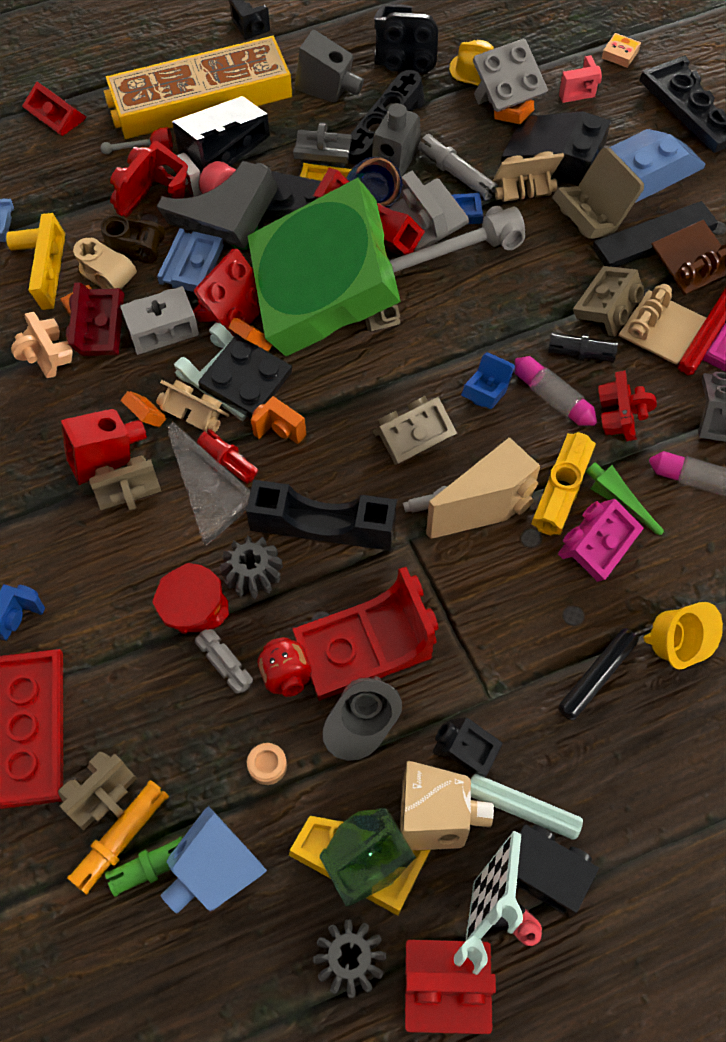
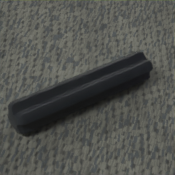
M623 628L562 700L558 707L562 715L572 721L579 716L637 645L639 638L628 628Z

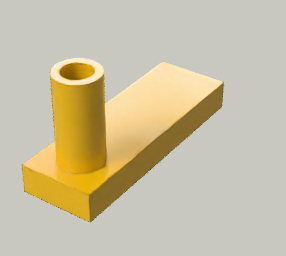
M48 213L41 214L39 228L10 231L6 234L7 245L11 251L35 248L28 290L42 310L54 309L65 241V232L55 215Z

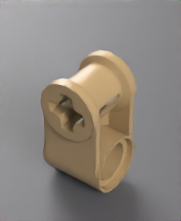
M83 238L74 245L73 252L75 258L80 262V274L102 289H122L137 273L134 264L126 256L115 252L97 239Z

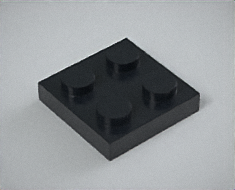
M236 334L200 378L198 384L201 390L251 419L255 409L259 405L265 404L274 396L291 375L292 365Z

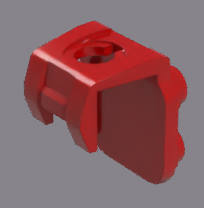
M154 141L149 147L138 148L135 146L127 159V163L130 164L129 167H124L123 169L117 167L110 179V184L114 185L115 189L111 195L110 203L114 205L116 214L128 217L150 190L154 181L167 186L168 193L172 194V198L184 199L188 165L166 146ZM162 165L170 166L175 171L176 176L168 174Z

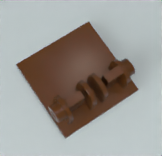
M704 219L651 244L684 295L726 276V244L721 246Z

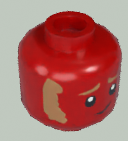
M282 637L271 640L264 646L257 659L265 687L273 694H283L285 697L295 696L303 691L304 686L311 678L312 668L304 647L299 642Z

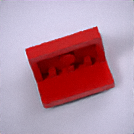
M232 249L194 289L199 304L193 312L198 322L216 321L222 324L233 336L237 333L228 328L233 318H238L250 325L261 313L254 271L239 249Z
M408 940L406 942L405 1030L407 1032L486 1035L492 1032V996L496 993L495 974H491V946L489 942H482L488 956V962L478 975L473 974L474 964L469 958H466L460 967L454 963V955L465 941Z

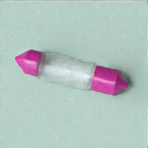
M531 356L520 357L514 360L515 375L528 384L532 391L563 416L570 418L578 426H593L597 424L594 406L549 368L543 367Z
M665 451L649 459L657 475L726 497V467Z

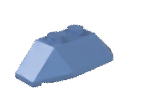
M646 129L609 147L644 183V190L636 202L704 169L706 165L688 145L671 134Z

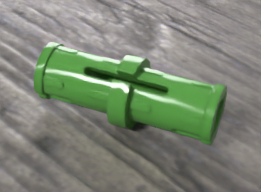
M180 836L178 839L151 852L145 849L138 853V858L113 870L106 871L105 877L110 881L108 886L113 896L117 897L120 893L148 880L150 883L158 881V875L171 870L167 859L183 837Z

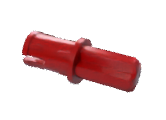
M208 429L207 432L204 431L198 438L197 447L210 455L220 469L227 468L245 483H251L254 477L257 476L258 469L238 453V447L233 444L229 445L213 430Z

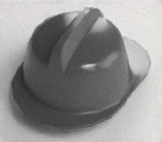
M377 676L373 678H359L347 685L323 726V741L327 750L336 758L347 761L360 760L371 755L380 746L402 712V699L398 691L390 684L382 682L381 678Z

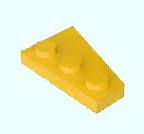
M309 816L292 845L289 856L390 912L399 915L431 850L400 851V832L386 829L384 832L359 828L358 824Z

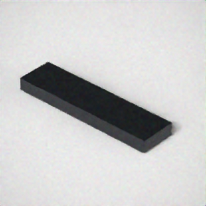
M700 201L594 241L593 250L604 266L619 267L656 253L651 244L661 238L703 219L710 230L714 231L718 221L705 204Z

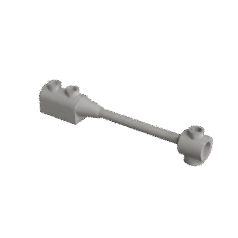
M494 206L487 211L486 216L483 218L482 228L389 261L392 264L393 272H397L484 240L493 247L502 245L506 250H514L525 239L524 220L520 211L515 206L504 210L500 206Z

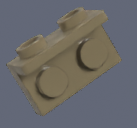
M603 266L573 308L576 319L602 322L605 324L608 336L615 337L622 326L627 323L637 304L643 299L644 286L641 284L638 270Z
M423 396L407 405L410 410L409 412L399 416L397 411H394L378 419L381 426L372 432L375 437L380 435L395 465L457 434L439 396L430 401L427 400L426 396Z

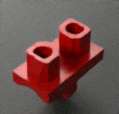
M626 371L615 372V382L598 386L602 408L619 405V410L601 413L603 430L605 435L624 433L626 442L637 440L634 414L638 415L639 420L648 419V412L657 407V400L654 394L645 392L643 386L636 387L634 389L635 394L631 395L630 385L627 384Z

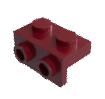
M81 282L74 283L73 294L69 298L71 316L70 325L66 328V339L68 345L81 356L119 355L122 324L120 305L124 303V292L120 288L88 289Z

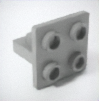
M526 39L475 55L473 58V63L481 79L474 93L478 105L489 101L494 110L498 112L545 95L548 91Z
M413 170L402 176L405 189L401 192L403 198L387 207L388 209L408 214L425 231L414 251L433 245L469 223L468 216L440 179L436 178L423 185Z

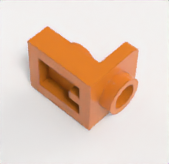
M274 396L265 404L259 405L252 414L251 425L253 435L258 439L271 427L281 438H289L296 444H299L307 435L305 418Z

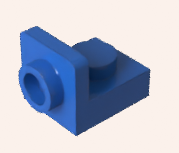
M3 584L0 590L1 640L7 641L11 632L17 630L22 621L23 609L40 615L43 614L45 606L38 597V592L24 585H18L17 588Z

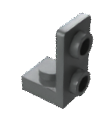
M704 373L702 384L706 404L698 430L699 438L726 442V373Z

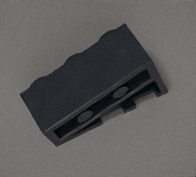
M244 96L172 121L179 154L183 152L187 154L199 169L200 174L209 163L221 161L231 166L270 136L268 114Z

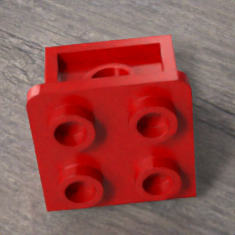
M406 566L398 569L395 583L378 597L292 629L295 640L304 647L312 668L310 679L319 701L342 693L347 685L359 678H373L374 676L382 678L432 659L433 645L437 643L435 631L439 629L437 619L431 608L425 609L420 598L424 596L421 583L416 575L410 576Z

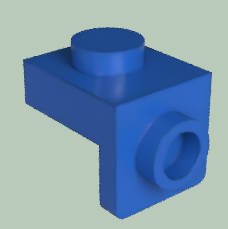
M486 352L482 356L478 371L464 385L461 396L470 399L478 406L487 407L492 410L506 393L515 365Z

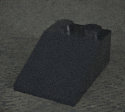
M583 111L528 116L521 124H518L501 156V161L504 162L505 159L512 156H522L523 159L533 158L535 155L547 151L553 152V155L564 153L563 159L551 177L579 186L600 150L605 148L611 120Z

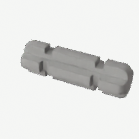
M213 629L203 630L195 639L196 645L202 652H208L206 657L224 679L228 677L227 683L235 693L246 691L253 683L251 675L246 669H240L242 664L225 643H219L221 638Z

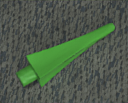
M595 462L587 469L586 473L595 480V483L590 488L591 490L608 500L615 498L634 518L659 536L663 534L662 527L637 500L613 465L605 471Z

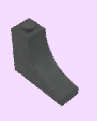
M242 161L237 170L215 189L199 196L184 199L162 196L156 207L170 225L191 232L220 237L225 243L245 249L248 244V235L254 233L279 187L272 175V171L266 165Z

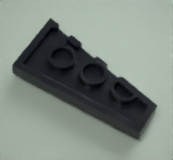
M686 55L642 71L639 81L691 130L713 153L726 148V113L723 109L715 107L713 104L715 97L710 90L704 91L700 85L702 79L697 71L691 72L688 67L690 61Z

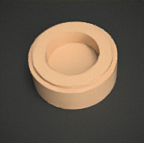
M262 743L254 747L249 753L247 768L254 781L262 785H271L283 778L287 770V761L283 750L279 746L272 743Z

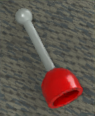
M162 127L154 130L149 139L118 144L104 142L101 144L100 149L102 153L110 154L113 150L148 146L152 142L157 141L173 151V140L170 128Z

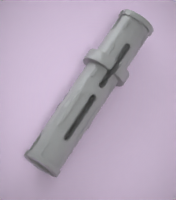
M426 134L423 137L431 147L420 141L418 150L434 160L440 170L450 172L476 193H480L484 200L487 201L492 198L493 195L484 187L495 193V187H498L496 182L480 173L465 160L457 156L455 149L450 146L445 147L433 138L431 134Z

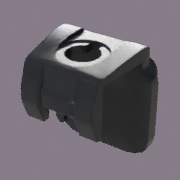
M404 4L382 5L374 17V29L376 30L374 64L385 65L388 70L398 72L415 70L418 73H426L431 71L436 66L438 53V25L433 20V17L427 14L412 13V6Z

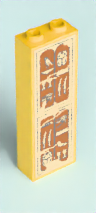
M274 35L106 76L109 89L103 90L108 108H115L110 110L115 129L121 127L125 139L149 134L162 127L172 128V121L241 96H244L256 106L292 97L291 74Z

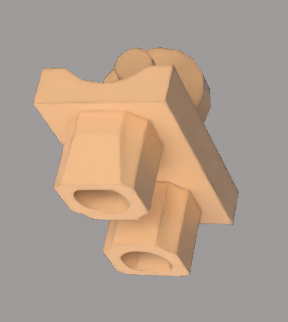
M35 312L25 313L24 318L28 323L27 329L15 336L16 341L12 344L11 352L17 360H27L29 363L37 361L46 378L55 377L57 366L71 363L72 348L68 345V341L52 343V341L59 340L60 336L59 326L54 318L39 321Z

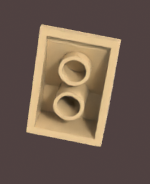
M509 437L429 501L426 535L430 539L507 521L515 513L518 515L524 513L534 501L532 496L538 485L536 480L540 465Z

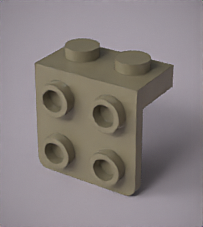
M602 148L579 186L557 188L552 199L560 206L561 212L570 217L578 226V230L582 235L589 239L606 237L616 232L644 190V183L611 148Z

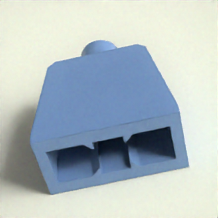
M208 806L168 857V866L178 878L160 896L176 914L194 897L209 911H212L258 879L267 870Z

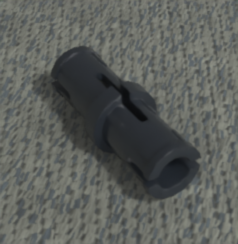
M551 332L548 353L576 356L577 360L580 361L589 358L614 363L618 342L588 338L587 334H581V337Z

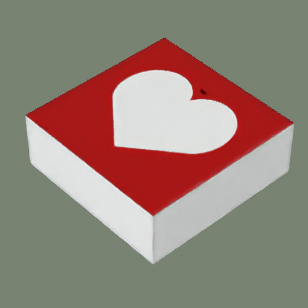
M184 152L177 155L188 165L186 188L193 197L202 194L199 189V169Z

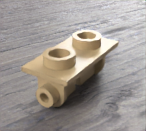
M161 380L160 383L168 387L166 392L160 393L156 400L162 411L183 420L187 410L190 409L191 412L186 422L205 432L208 429L214 432L219 429L220 420H218L220 414L229 417L228 413L220 409L222 402L206 394H203L200 399L192 395L194 390L192 387L178 380H175L173 385Z

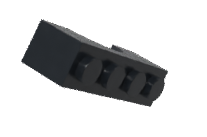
M253 480L246 514L250 531L391 551L396 522L397 499L360 495L357 499L347 503H323L300 495L289 484Z

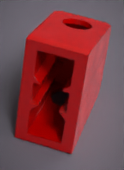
M114 409L61 420L66 460L78 485L89 481V478L94 477L95 470L98 468L109 466L117 469L126 465L130 460V444L147 438L144 425L140 419L123 424L118 412Z

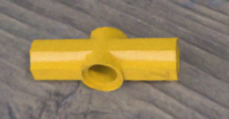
M580 432L567 434L531 524L539 532L550 536L562 533L596 443L588 435ZM558 481H565L570 485L565 486L560 484Z

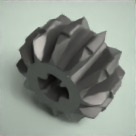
M247 535L245 544L242 545L233 540L231 544L233 551H223L222 557L225 563L220 566L221 575L226 577L224 579L226 587L229 589L236 587V594L240 598L247 591H250L251 597L256 599L258 596L257 590L260 589L270 594L272 590L270 583H279L281 577L278 571L283 568L282 559L277 557V548L274 545L267 546L266 540L263 537L256 543H253L252 538ZM255 565V568L248 569V566Z
M349 919L345 920L344 924L346 934L340 935L334 924L328 927L334 941L331 943L325 938L320 937L317 945L327 951L328 954H318L313 957L315 965H330L318 974L320 982H325L332 976L336 977L331 985V993L336 995L340 991L342 983L345 982L347 983L348 997L354 998L356 993L355 982L359 981L366 993L372 990L371 984L366 978L367 973L375 979L382 978L383 971L371 965V963L386 961V953L382 951L371 952L372 949L381 943V937L374 935L365 941L369 925L363 923L358 933L353 934L352 920ZM346 948H350L351 953H353L354 949L361 953L357 957L358 967L350 970L348 964L345 969L339 965L343 960L342 951Z

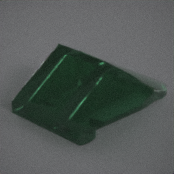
M386 808L364 810L355 813L339 825L329 845L322 850L319 856L343 902L348 907L391 885L416 858Z

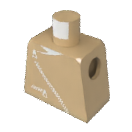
M407 761L402 781L400 851L462 848L465 846L470 825L491 828L494 814L493 803L471 800V780L468 776Z

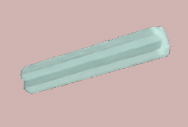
M474 774L471 777L472 798L483 802H492L493 806L572 840L579 836L583 825L581 817L478 774Z

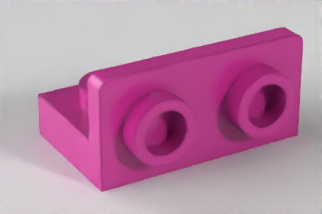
M615 498L602 503L596 501L591 504L582 515L585 519L579 527H575L567 533L563 539L565 545L558 552L562 559L573 557L597 582L606 580L644 529Z

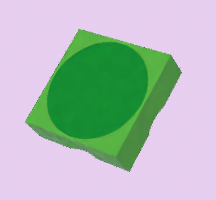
M359 178L344 184L248 235L265 339L285 356H289L326 338L343 326L360 322L401 302L393 267L385 252V234L377 201Z

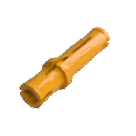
M148 781L145 788L100 841L96 839L90 845L92 850L71 875H68L67 879L84 894L87 895L89 893V890L110 865L116 866L120 861L118 858L119 854L160 805L168 799L169 795L165 791L161 792V788L153 781Z

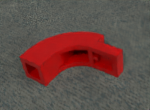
M328 168L313 196L318 199L349 181L338 170ZM377 203L385 234V250L400 256L414 252L425 231L408 214L388 209Z

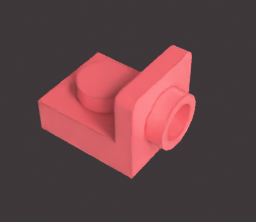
M591 55L585 56L583 68L563 72L559 91L562 103L596 96L597 86L601 83L602 74L600 67L596 66Z

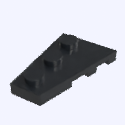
M272 171V175L279 188L261 220L280 219L316 200L313 195L321 181Z

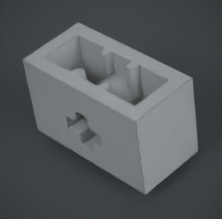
M183 286L120 305L137 355L199 335L195 315Z

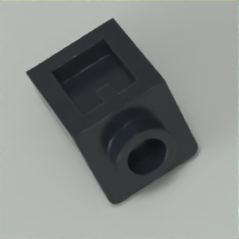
M229 0L231 19L245 40L270 31L269 11L266 5L252 9L249 2L246 3L244 0Z
M464 717L449 720L440 727L436 734L435 740L437 743L433 753L438 757L448 756L471 773L486 777L503 743L469 718Z

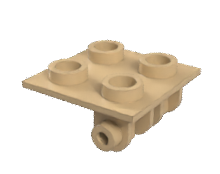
M547 151L539 153L533 158L523 159L522 156H512L505 159L493 179V182H496L499 186L495 187L496 200L501 199L502 202L518 200L519 198L520 200L524 199V183L526 184L529 198L534 197V192L535 197L550 196L552 192H556L557 182L556 179H551V176L563 159L564 153L553 155V152Z
M661 284L656 286L653 292L647 291L618 336L678 365L705 322L706 317L671 301L672 288L667 284Z

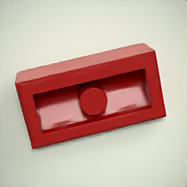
M39 82L35 83L22 105L23 108L61 136L71 131L87 117Z

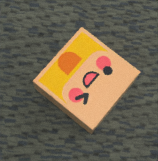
M615 33L604 48L602 58L628 68L638 53L641 42Z

